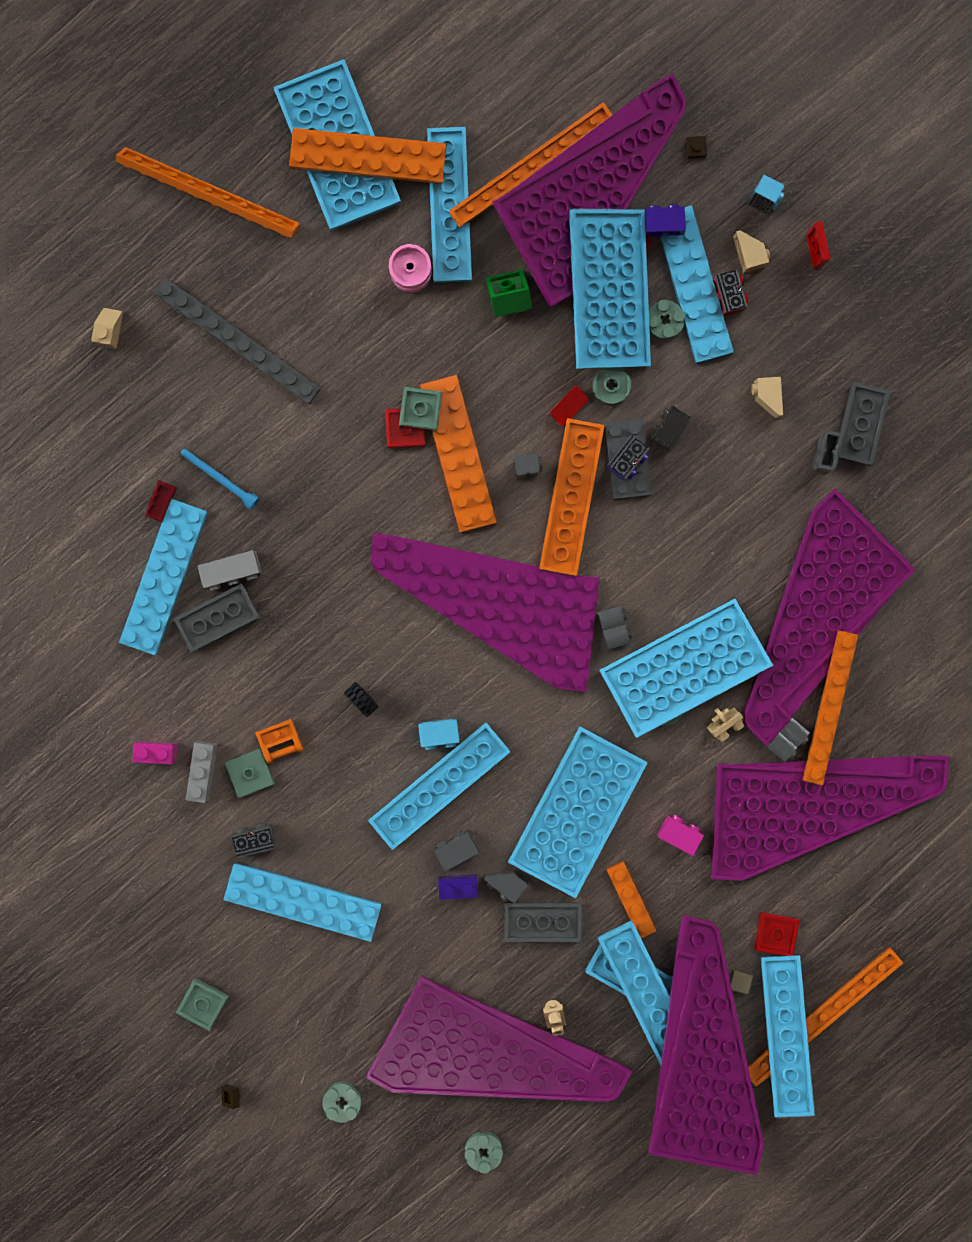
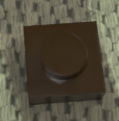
M706 136L686 138L687 159L706 158Z
M229 1084L221 1086L222 1105L231 1109L239 1108V1088Z

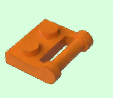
M293 719L255 732L267 764L273 763L275 759L291 753L304 751ZM293 739V745L272 753L269 751L270 747Z

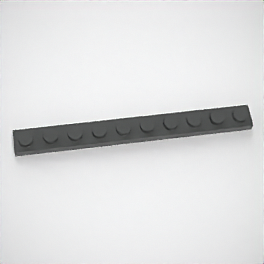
M164 277L153 292L309 405L321 390L314 383Z

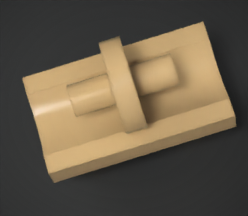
M734 707L730 710L726 708L722 712L716 708L714 710L716 716L711 719L713 722L706 726L715 738L717 737L723 742L729 737L726 730L731 726L735 731H739L744 727L742 722L744 717Z
M555 1000L548 1001L545 1008H543L547 1028L552 1029L553 1036L564 1034L563 1026L566 1025L562 1004L560 1005Z

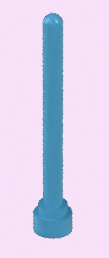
M187 449L181 450L182 456L243 499L242 502L248 509L252 510L260 500L257 495L246 493Z

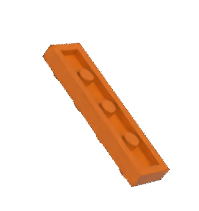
M624 861L606 868L630 921H633L640 937L644 938L656 932Z

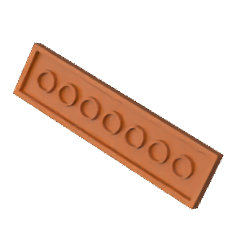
M293 128L289 167L290 169L443 184L446 143Z
M457 375L421 384V389L443 392L438 431L432 430L460 533L497 523Z
M567 418L539 569L577 576L605 425Z

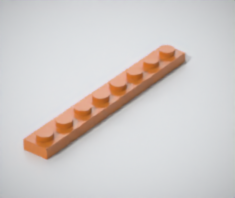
M844 631L837 632L803 774V781L823 785L858 639L856 634Z

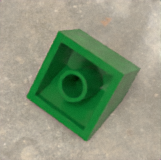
M522 269L485 278L495 317H504L511 313L532 309L530 290Z

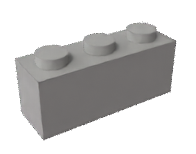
M254 550L197 566L203 588H209L210 591L220 589L222 584L228 583V586L240 583V579L246 578L249 581L258 578V574H262L257 552Z
M194 742L186 800L201 803L209 801L218 743Z

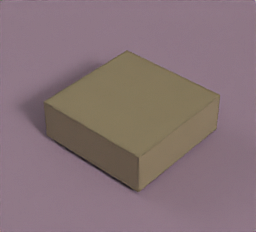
M733 969L730 980L732 990L748 994L753 975Z

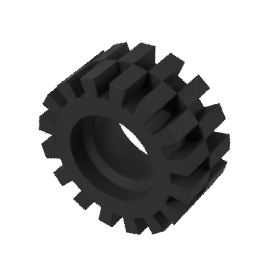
M354 682L344 692L354 706L366 717H369L379 707L357 682Z

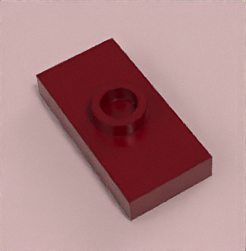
M158 480L144 516L163 522L177 487Z

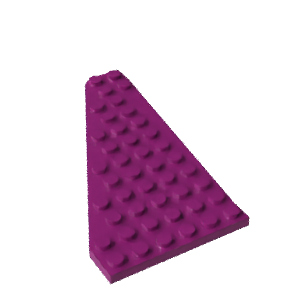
M673 73L657 81L514 189L492 202L550 307L573 294L569 211L571 209H627L682 117L686 108V99Z
M833 489L810 513L765 647V652L773 666L755 676L743 712L746 727L766 746L784 728L789 719L828 673L837 632L844 631L859 636L892 594L916 571L836 489Z
M373 533L371 564L377 573L553 687L587 692L599 578L541 570L538 566L393 535Z
M916 755L832 759L828 761L823 785L802 780L807 761L747 764L717 763L711 878L743 881L941 794L948 784L949 757Z
M683 915L678 936L653 1130L648 1153L650 1155L758 1175L764 1140L720 932L716 925L710 921Z
M421 975L365 1078L392 1093L609 1102L620 1095L632 1074V1069L565 1038L553 1036L549 1031L458 993Z

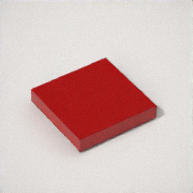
M819 221L815 222L806 233L814 270L822 269L831 259L823 223Z
M385 409L387 448L426 446L425 429L400 426L401 409Z
M761 912L754 950L782 956H793L800 919Z

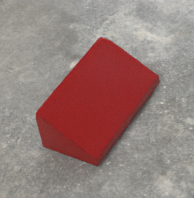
M575 385L550 411L549 415L564 427L567 418L572 419L589 399Z

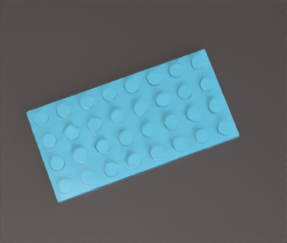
M345 59L273 87L291 133H293V128L375 136ZM306 170L330 231L401 204L392 179Z
M571 209L569 216L576 369L651 366L645 210Z
M733 599L599 671L634 736L638 738L771 668L773 664L736 599Z
M579 726L514 848L508 863L576 898L648 762Z

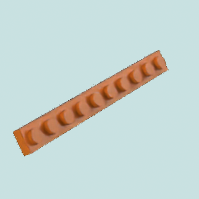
M604 102L450 209L449 214L459 228L463 227L493 206L492 202L514 189L612 116V113Z
M127 147L116 154V162L123 164L127 168H132L143 175L157 179L161 183L171 185L177 190L187 192L195 198L210 202L214 206L226 209L232 214L242 216L248 221L258 223L264 228L274 230L285 237L292 238L299 230L300 223Z
M890 947L806 1016L808 1043L903 964ZM768 1049L748 1065L750 1079L756 1087L771 1075Z

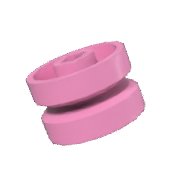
M413 244L402 245L393 251L388 267L392 282L396 287L408 293H415L424 289L430 282L432 275L431 262L426 251Z

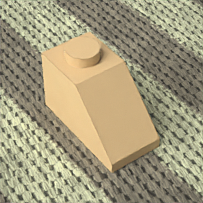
M736 231L733 239L743 273L766 267L770 260V253L768 249H765L764 243L742 231Z
M103 308L94 323L91 339L94 344L106 348H117L123 311Z
M781 377L757 378L751 387L752 395H755V401L774 418H780L783 416Z

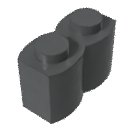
M827 430L820 435L817 442L818 453L813 460L814 471L829 473L835 469L838 462L837 451L842 444L841 433Z
M616 606L597 612L607 649L630 643L632 633L630 627L626 628L624 620H627L625 609Z
M791 717L789 722L766 747L782 761H789L795 756L796 748L799 745L803 746L808 741L810 732Z

